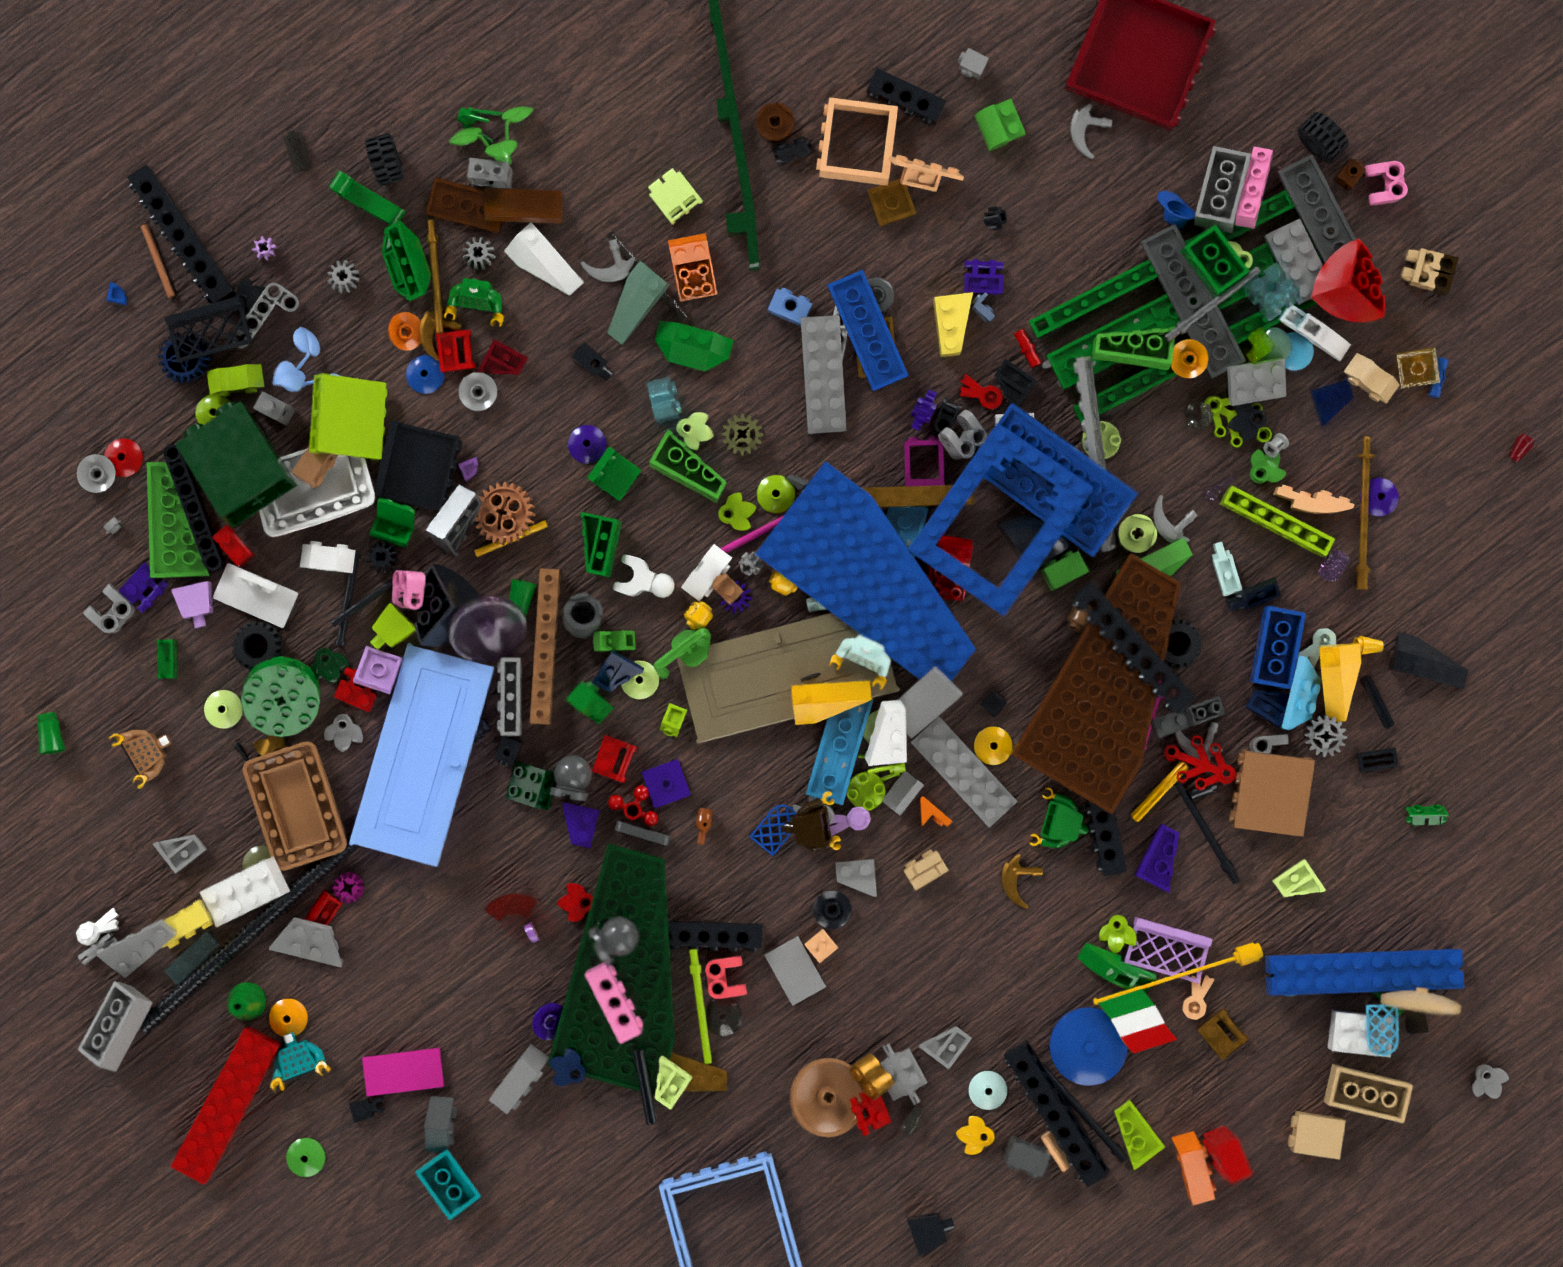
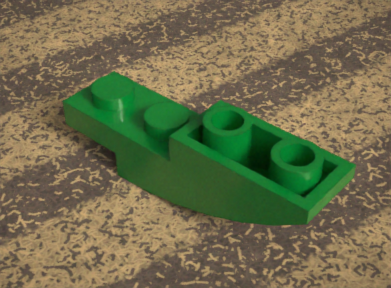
M1085 943L1077 956L1083 964L1099 976L1126 990L1156 981V974L1122 962L1120 955L1089 943ZM1151 987L1142 990L1148 992Z

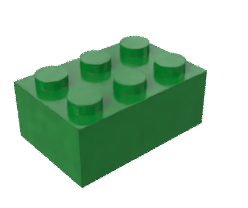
M1216 224L1180 251L1214 298L1250 272Z

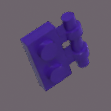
M979 259L965 261L964 268L972 269V273L964 274V293L984 294L986 292L992 295L1003 294V274H996V269L1003 270V262H996V260L987 262L979 261ZM978 269H989V274H978Z
M144 562L118 591L132 604H135L139 599L142 603L137 609L143 613L153 605L152 602L159 595L165 592L164 589L169 583L163 579L158 584L155 582L157 578H150V566ZM151 586L154 590L146 597L144 593Z

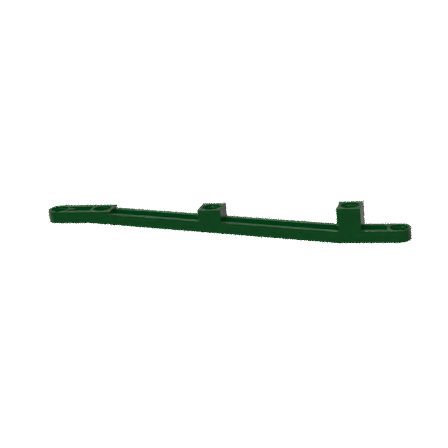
M709 0L711 27H714L725 98L717 99L718 121L730 122L745 212L726 213L728 236L747 235L750 271L759 270V257L752 192L718 0Z

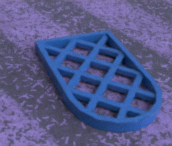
M781 804L775 806L768 812L749 837L770 855L774 856L792 834L781 832V825H785V823H780V816L787 815V822H790L789 815H795L797 812L788 805ZM779 807H786V813L779 814ZM777 810V814H771L772 811ZM777 816L778 823L771 824L770 817ZM768 817V824L762 825ZM771 826H778L779 833H772ZM762 827H769V834H762ZM759 828L760 834L753 835ZM788 834L782 842V835ZM779 835L780 842L773 843L772 836ZM770 836V843L763 844V837ZM754 837H760L761 843ZM771 845V851L768 850L765 846ZM773 845H779L778 848L774 851Z

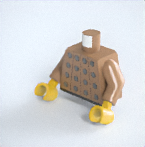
M130 730L120 735L113 734L109 737V739L112 737L117 739V743L111 746L116 747L120 744L135 769L137 776H135L132 782L136 780L141 781L142 784L137 787L138 789L142 788L145 782L159 775L165 764L164 759L167 757L164 748L172 744L167 734L157 739L154 733H148L146 730Z

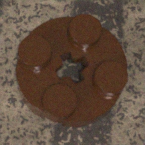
M777 102L766 104L758 111L756 128L764 139L780 142L791 134L794 127V118L792 111L786 105ZM779 118L778 123L780 125L771 126L772 122L770 119Z

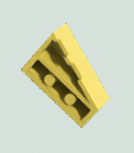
M203 899L194 902L191 906L164 920L177 932L162 948L168 946L170 949L180 943L178 940L184 936L188 939L197 934L195 930L200 927L204 930L213 925L212 917Z

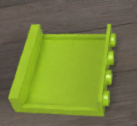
M329 374L314 375L309 453H327L367 458L370 461L381 460L384 451L382 443L385 435L386 383Z

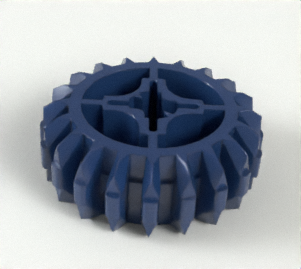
M186 331L183 332L182 336L179 332H176V337L182 340ZM191 333L185 342L195 345L199 337L196 338V335ZM171 335L169 336L170 342L163 341L166 347H159L163 354H158V358L163 360L158 362V364L164 366L161 371L167 373V378L173 377L174 382H178L180 379V382L185 384L186 378L189 383H193V376L196 380H199L198 373L206 374L202 369L203 367L209 368L205 361H211L210 357H200L196 366L192 369L191 364L195 359L178 363L176 355L170 358L171 352L174 349ZM200 342L197 349L202 352L207 351V349H204L207 343ZM184 345L180 350L181 357H183V354L189 355L191 352ZM171 364H181L185 373L176 372Z

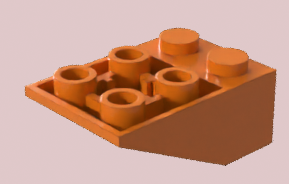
M706 233L668 240L680 302L717 295Z

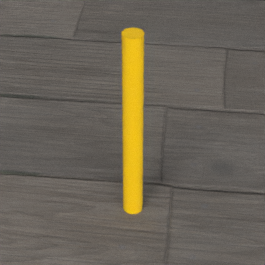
M544 520L530 526V531L525 529L524 533L528 536L547 528L548 525ZM499 541L497 544L492 542L474 551L476 556L479 557L505 545L500 544Z

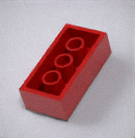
M1221 1126L1203 1134L1205 1140L1202 1143L1209 1155L1212 1156L1210 1158L1211 1165L1222 1176L1223 1180L1227 1179L1231 1184L1253 1175L1238 1138L1225 1126Z

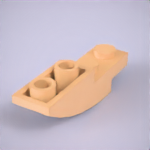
M1287 485L1276 487L1273 494L1274 496L1291 501L1289 509L1310 514L1337 513L1352 509L1355 505L1350 503L1348 498L1341 496L1339 498L1332 497V493L1321 490V492H1316L1313 498H1311L1310 493L1300 491V493L1292 491L1293 488Z

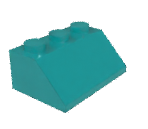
M448 1149L415 1171L449 1221L481 1197Z

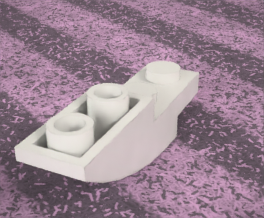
M1288 303L1278 319L1338 361L1342 360L1351 345L1324 323L1291 303Z

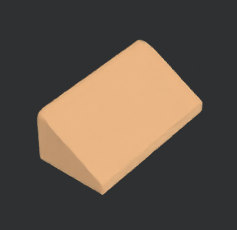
M1048 1131L1041 1136V1139L1061 1171L1065 1172L1070 1166L1067 1161V1155L1064 1150L1058 1147L1054 1134Z

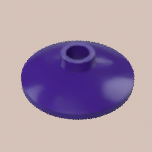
M580 426L569 437V452L574 459L581 463H594L606 451V438L602 431L595 426ZM585 440L590 441L589 447H584L583 442Z
M1384 478L1369 480L1368 513L1374 516H1384L1391 513L1397 506L1399 498L1395 485ZM1379 493L1384 495L1383 500L1378 499Z
M548 1003L535 1013L532 1028L537 1037L542 1040L555 1039L563 1006L558 1003Z

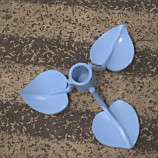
M299 327L294 332L293 342L299 351L306 353L305 357L296 368L288 361L281 362L274 374L273 384L285 387L288 391H299L306 385L314 384V380L305 382V375L299 370L310 355L314 357L319 355L320 344L315 335L304 327Z

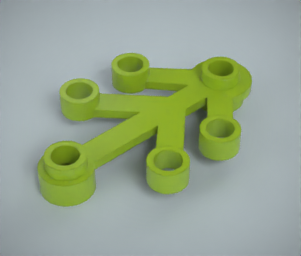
M1210 396L1204 402V409L1208 414L1212 415L1215 426L1214 435L1217 438H1222L1226 434V429L1222 426L1220 414L1227 418L1228 424L1237 414L1235 410L1230 411L1225 408V406L1230 405L1229 398L1220 399L1218 396ZM1211 402L1216 403V409L1210 407ZM1254 403L1251 405L1252 407L1258 406L1259 410L1262 411L1261 404ZM1261 427L1255 438L1258 442L1265 443L1271 439L1272 432L1267 427ZM1218 428L1223 430L1222 435L1217 434ZM1229 428L1231 446L1234 448L1240 447L1243 440L1239 436V432ZM1260 432L1266 434L1265 439L1260 438ZM1235 438L1239 439V445L1233 443Z

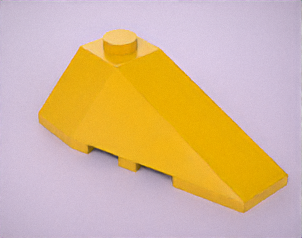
M870 681L791 686L796 725L815 724L872 700Z

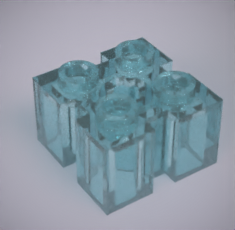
M1276 262L1263 271L1264 276L1262 278L1256 276L1244 285L1246 296L1254 305L1259 303V310L1268 321L1281 314V307L1284 305L1289 308L1300 300V289L1291 279L1286 281L1285 272Z
M669 377L646 382L656 423L660 424L679 419L678 414L682 412L679 400L675 401L674 395H677L675 382H671Z

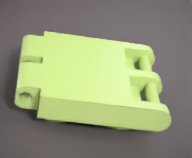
M672 168L662 176L665 181L664 183L658 179L648 188L651 191L649 196L669 222L674 225L678 218L684 214L687 215L691 208L698 203L701 204L703 201L680 171L676 173Z

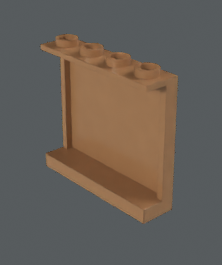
M1242 749V754L1239 753L1237 762L1240 765L1239 773L1236 772L1235 777L1237 789L1232 794L1234 809L1229 814L1231 825L1234 828L1303 837L1315 760L1311 757L1299 758Z

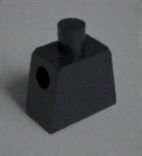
M585 342L581 343L570 357L593 377L599 375L607 381L613 374L605 366L607 361ZM592 360L598 363L597 368L591 366Z
M937 1212L907 1217L919 1256L946 1243L947 1239L944 1232L955 1229L952 1217L940 1221Z

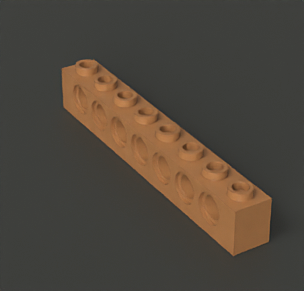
M540 568L530 711V723L551 724L561 570Z

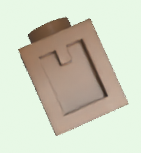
M726 573L723 575L719 574L713 580L714 584L711 586L730 605L744 592Z

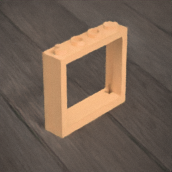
M829 98V104L824 105L823 116H827L826 122H822L821 134H824V141L820 140L818 151L822 152V157L817 159L816 170H820L819 177L888 186L891 167L889 157L892 156L898 106ZM834 109L889 116L882 173L826 166Z

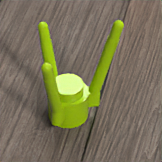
M859 754L858 758H865V755ZM905 763L888 764V766L870 769L868 773L889 770L891 774L881 777L882 781L901 776L900 773L906 771Z

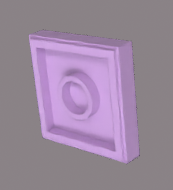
M366 646L353 683L390 694L403 658Z

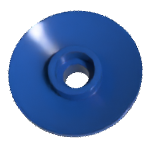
M429 355L416 357L409 363L406 370L408 384L413 390L422 394L438 390L445 377V372L441 373L439 361ZM423 370L428 372L426 377L421 376Z

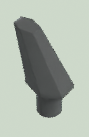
M792 474L785 477L798 490H804L810 482Z

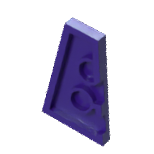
M1160 824L1135 876L1170 893V880L1173 875L1174 856H1176L1179 832Z

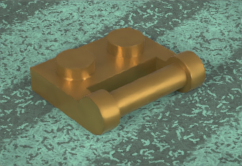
M1225 1008L1219 1010L1197 1029L1222 1060L1249 1039L1227 1015L1228 1012ZM1220 1019L1237 1038L1234 1042L1230 1040L1216 1023Z

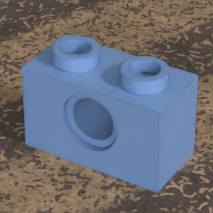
M776 289L769 305L768 313L801 326V318L808 317L812 303H810V299L800 295L798 298L792 295V291L788 289ZM794 302L796 308L793 311H789L785 307L786 303Z

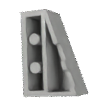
M530 1044L490 1097L489 1101L506 1114L511 1109L515 1111L522 1102L519 1099L521 1095L526 1096L531 1090L530 1083L532 1081L536 1083L543 1074L540 1070L549 1057Z

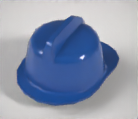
M1169 191L1158 193L1157 199L1164 207L1163 217L1170 225L1176 224L1178 230H1182L1189 220L1195 218V211L1178 195Z

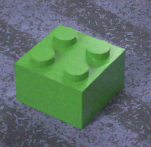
M1070 550L1060 556V561L1056 562L1053 559L1043 565L1044 569L1040 570L1050 591L1089 572L1079 551L1073 553Z

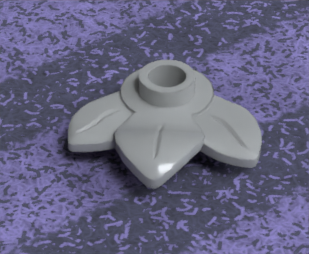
M346 714L336 716L333 724L327 726L324 732L325 740H334L336 748L341 752L349 748L351 741L362 743L363 741L361 728L353 724L351 717ZM343 721L346 723V726L341 727L339 723Z
M1487 1064L1480 1065L1475 1070L1476 1080L1472 1084V1090L1476 1097L1486 1093L1489 1097L1497 1099L1502 1093L1501 1084L1509 1080L1508 1074L1501 1068H1492Z

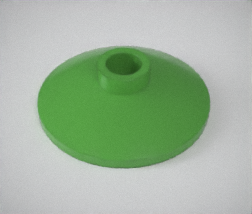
M298 1139L287 1151V1164L290 1170L298 1176H313L324 1166L325 1151L322 1145L314 1139ZM303 1155L308 1157L307 1162L302 1161L301 1157Z

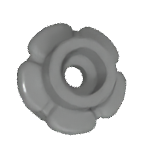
M114 517L103 527L107 531L106 534L110 532L112 535L121 528L119 525L121 521Z

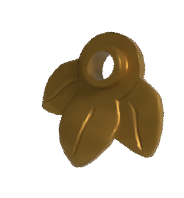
M268 735V739H260L253 743L260 755L269 754L288 747L284 744V737Z

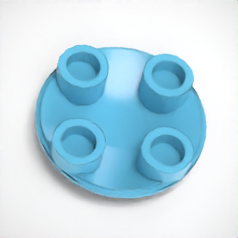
M1297 332L1287 333L1291 341L1292 350L1285 360V368L1293 371L1303 369L1313 358V344Z

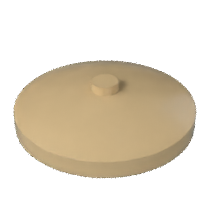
M1416 987V991H1394L1381 994L1380 1003L1393 1007L1444 1014H1460L1461 1011L1460 1004L1446 997L1429 993L1427 988Z

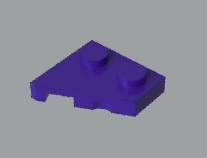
M563 802L562 806L571 844L591 848L600 810Z

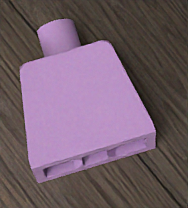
M206 581L171 589L183 619L193 618L195 628L205 627L204 615L213 613L212 583Z

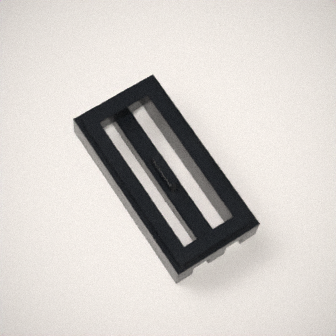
M1396 748L1356 753L1359 772L1398 767ZM1392 752V756L1362 759L1363 756ZM1393 760L1392 764L1365 768L1363 764Z

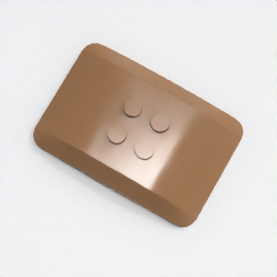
M309 741L302 742L245 762L243 773L270 856L274 857L280 871L289 870L332 856L346 849L347 839L315 744Z

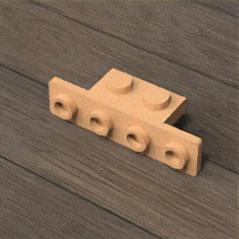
M902 155L889 157V161L893 164L904 167L900 183L937 192L941 176L962 181L964 178L956 168L948 167V169H943L941 165L936 163L926 165L924 161L919 159L909 161L907 157Z

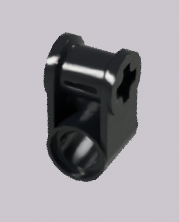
M944 397L933 426L934 432L937 435L942 431L938 428L939 422H945L948 428H952L962 404L959 403L957 405Z

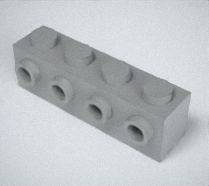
M501 658V662H498V673L501 674V681H498V693H501V701H498L497 705L498 712H501V720H498L497 729L500 732V736H521L522 658Z

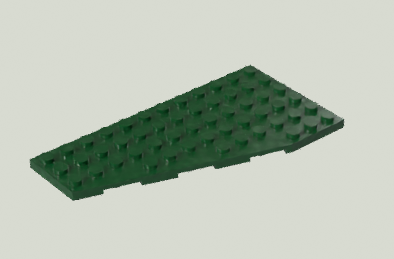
M608 843L547 1066L551 1067L550 1059L557 1056L564 1057L566 1049L570 1048L579 1054L581 1065L586 1070L585 1077L640 1092L633 1051L643 1049L651 1092L655 1096L660 1065L659 1059L663 1055L670 1060L675 1042L665 859ZM616 917L630 919L637 926L639 932V941L636 947L629 954L623 956L614 955L615 960L610 965L613 964L617 972L615 976L618 982L621 981L625 987L626 992L624 994L627 1000L631 999L634 1005V1014L636 1017L639 1016L643 1023L641 1034L621 1044L585 976L587 970L605 962L597 954L593 946L597 943L594 937L590 938L589 930L596 926L602 930L607 921ZM602 981V985L605 988L612 986L610 981ZM617 997L610 999L613 1005L621 1003ZM627 1015L619 1016V1019L622 1022L629 1021V1017ZM578 1070L573 1071L574 1074L580 1075Z

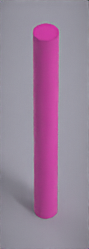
M783 516L720 549L725 553H729L773 530Z

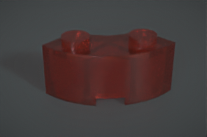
M509 893L492 901L484 910L498 921H501L510 914H521L527 917L540 899L527 893Z

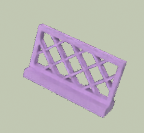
M1135 917L1133 929L1136 934L1137 930L1145 932L1148 940L1141 944L1136 942L1137 946L1134 948L1128 945L1124 959L1125 963L1170 976L1179 974L1181 971L1186 972L1185 969L1193 964L1196 968L1204 966L1209 946L1211 947L1213 939ZM1159 936L1164 937L1167 945L1157 949L1152 940ZM1151 942L1155 951L1145 956L1141 946ZM1176 942H1182L1186 950L1176 955L1171 945ZM1169 947L1174 956L1164 962L1159 952ZM1195 947L1203 948L1202 956L1195 960L1190 950ZM1139 949L1143 958L1137 962L1129 960L1131 952ZM1188 952L1192 962L1183 967L1178 957ZM1155 954L1159 956L1162 962L1156 967L1151 966L1147 960ZM1176 959L1180 969L1175 972L1169 971L1166 964ZM1203 970L1197 972L1196 978L1189 977L1188 975L1180 978L1199 983Z

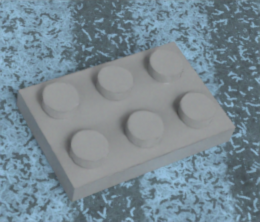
M1276 358L1227 367L1229 404L1231 406L1286 397L1285 359Z

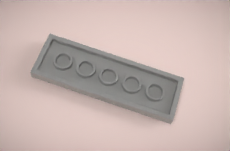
M839 315L802 317L801 332L808 434L846 431Z
M939 716L911 741V744L989 828L1018 802Z

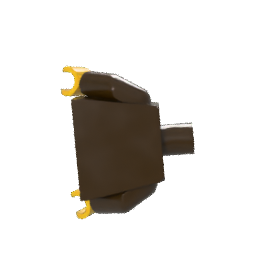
M829 791L823 794L822 799L812 800L798 809L792 818V822H785L784 825L785 833H794L796 843L803 845L813 852L829 850L830 847L834 850L841 848L839 843L834 844L837 841H841V839L837 835L831 837L827 807L823 806L825 803L832 805L835 802L834 799L826 801V798L832 795Z

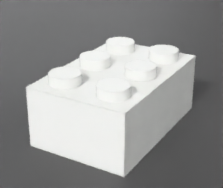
M1331 1010L1328 1049L1337 1052L1381 1056L1372 1052L1368 1047L1366 1013ZM1376 1016L1371 1020L1375 1026L1380 1021ZM1388 1016L1384 1021L1390 1025L1394 1020ZM1383 1022L1378 1026V1029L1382 1032L1387 1028ZM1369 1023L1370 1032L1374 1027ZM1389 1029L1385 1035L1390 1039L1393 1036V1032ZM1375 1030L1371 1035L1377 1039L1380 1033ZM1382 1036L1378 1042L1383 1046L1387 1040ZM1370 1038V1045H1371V1044L1374 1042V1040H1372V1039ZM1377 1043L1372 1047L1376 1052L1381 1049ZM1389 1043L1385 1047L1388 1052L1391 1051L1392 1044Z

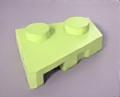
M1305 859L1272 880L1283 897L1326 891Z

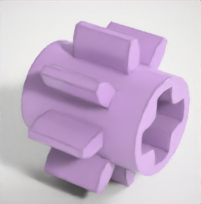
M261 236V240L258 242L254 240L256 248H253L252 251L258 252V259H261L263 256L268 261L271 255L276 256L273 252L277 246L271 245L273 242L272 238L266 241ZM262 246H265V247L267 246L268 250L265 251V250H262L261 248H262Z

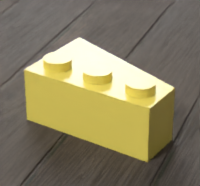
M973 292L934 297L933 303L940 357L960 355Z

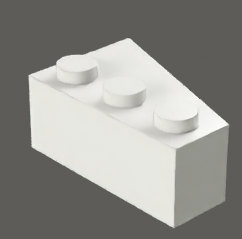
M901 700L881 702L875 721V728L869 740L870 744L864 756L868 766L907 762L906 709Z

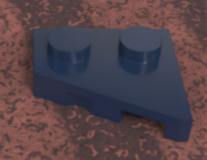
M1255 690L1245 708L1274 726L1279 727L1284 720L1290 694Z

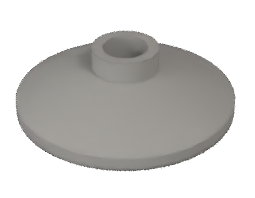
M480 372L467 375L460 383L459 397L468 409L483 411L491 407L495 402L497 386L494 380L487 374ZM481 389L482 395L476 396V390Z
M89 455L78 465V482L89 492H104L115 481V467L111 460L103 455ZM97 471L101 472V476L99 478H96L95 473Z

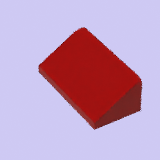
M323 890L304 920L329 925L343 902Z

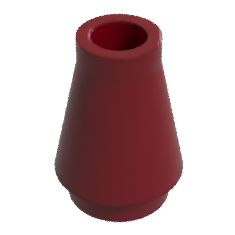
M1521 433L1520 436H1517L1508 457L1519 463L1521 458L1534 447L1533 443L1535 440Z

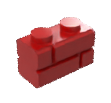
M225 525L212 537L220 544L219 546L237 567H243L256 555L230 525Z

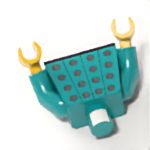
M294 1032L284 1035L283 1039L286 1047L280 1049L275 1056L271 1088L276 1092V1086L280 1085V1089L283 1091L285 1086L282 1080L286 1082L315 1070L323 1076V1068L329 1072L331 1069L326 1064L323 1051L307 1040L297 1043Z

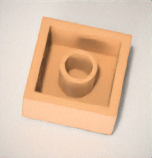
M823 928L804 943L819 963L838 949V946Z

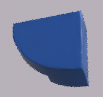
M110 282L106 301L127 305V297L124 290L117 284Z

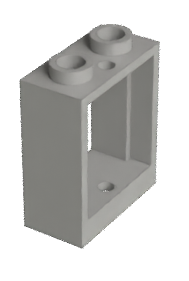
M470 158L467 177L472 186L511 189L513 171L509 163Z

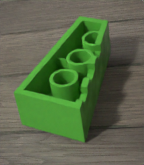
M1175 327L1146 331L1135 330L1125 333L1097 334L1093 342L1091 359L1168 370L1172 365L1175 338L1168 342L1164 335Z

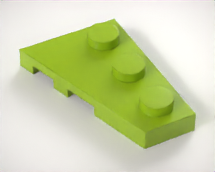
M1130 1100L1114 1111L1135 1171L1164 1149L1165 1146Z

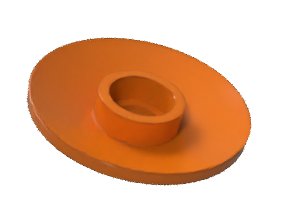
M401 312L396 314L389 323V338L394 346L400 350H413L421 343L419 335L421 321L416 315L410 312Z

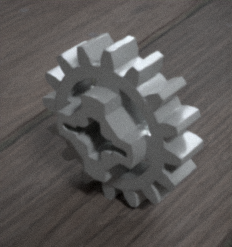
M1325 715L1324 719L1317 716L1318 721L1316 722L1311 719L1312 726H1306L1309 732L1304 733V736L1308 737L1305 743L1311 744L1308 749L1310 751L1316 749V755L1322 752L1323 757H1326L1328 752L1331 756H1334V750L1340 752L1339 746H1345L1342 739H1347V736L1342 734L1346 731V728H1340L1342 722L1335 723L1336 718L1332 717L1329 720L1328 715ZM1321 724V728L1318 731H1314ZM1330 724L1337 729L1338 733L1332 732ZM1326 731L1331 736L1327 737L1326 741H1324L1322 737L1317 735H1323ZM1313 739L1319 740L1321 748L1316 746ZM1333 741H1337L1332 747L1329 748V744H1331Z

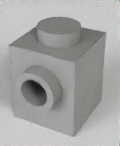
M968 48L966 53H961L957 61L960 63L959 70H961V74L969 78L973 76L979 80L989 58Z

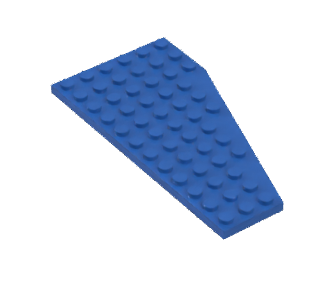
M825 461L755 554L863 637L882 645L889 657L918 679H921L936 666L952 681L976 650L975 646L873 497Z

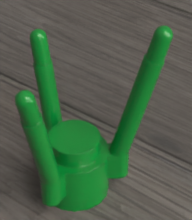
M462 107L458 113L457 122L463 123V128H472L470 124L474 125L476 120L489 123V119L479 117L477 114L502 116L504 113ZM483 133L480 134L486 141L493 143L491 138Z

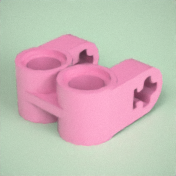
M1390 161L1364 167L1366 169L1365 177L1382 176L1385 183L1384 192L1368 195L1370 205L1398 202L1407 194L1408 187L1404 181L1405 169L1401 162ZM1389 168L1395 169L1397 176H1392L1389 173ZM1392 187L1398 188L1400 194L1395 195L1392 192Z
M396 570L392 579L393 605L397 608L419 609L423 603L425 574L423 572ZM401 597H403L402 603L398 601V599ZM412 598L416 599V603H411Z

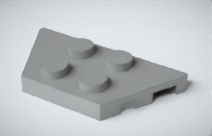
M295 917L269 947V950L337 967H342L344 962L343 958H340L339 946L334 939L332 926Z

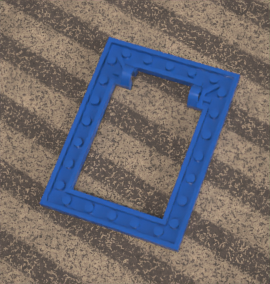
M997 423L908 550L1002 616H1005L1093 492L1094 487ZM1013 459H1016L1054 485L1053 492L1050 497H1046L1045 503L1055 510L1000 588H997L936 545L991 467L1004 474L1012 465Z

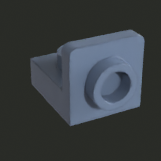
M985 292L982 296L978 294L972 301L974 305L971 310L989 324L995 315L990 306L981 304L988 296Z

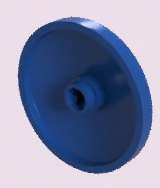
M1082 1007L1068 1012L1056 1023L1050 1036L1049 1050L1055 1067L1065 1078L1080 1085H1098L1108 1081L1119 1072L1126 1059L1127 1046L1120 1038L1104 1010L1098 1008Z

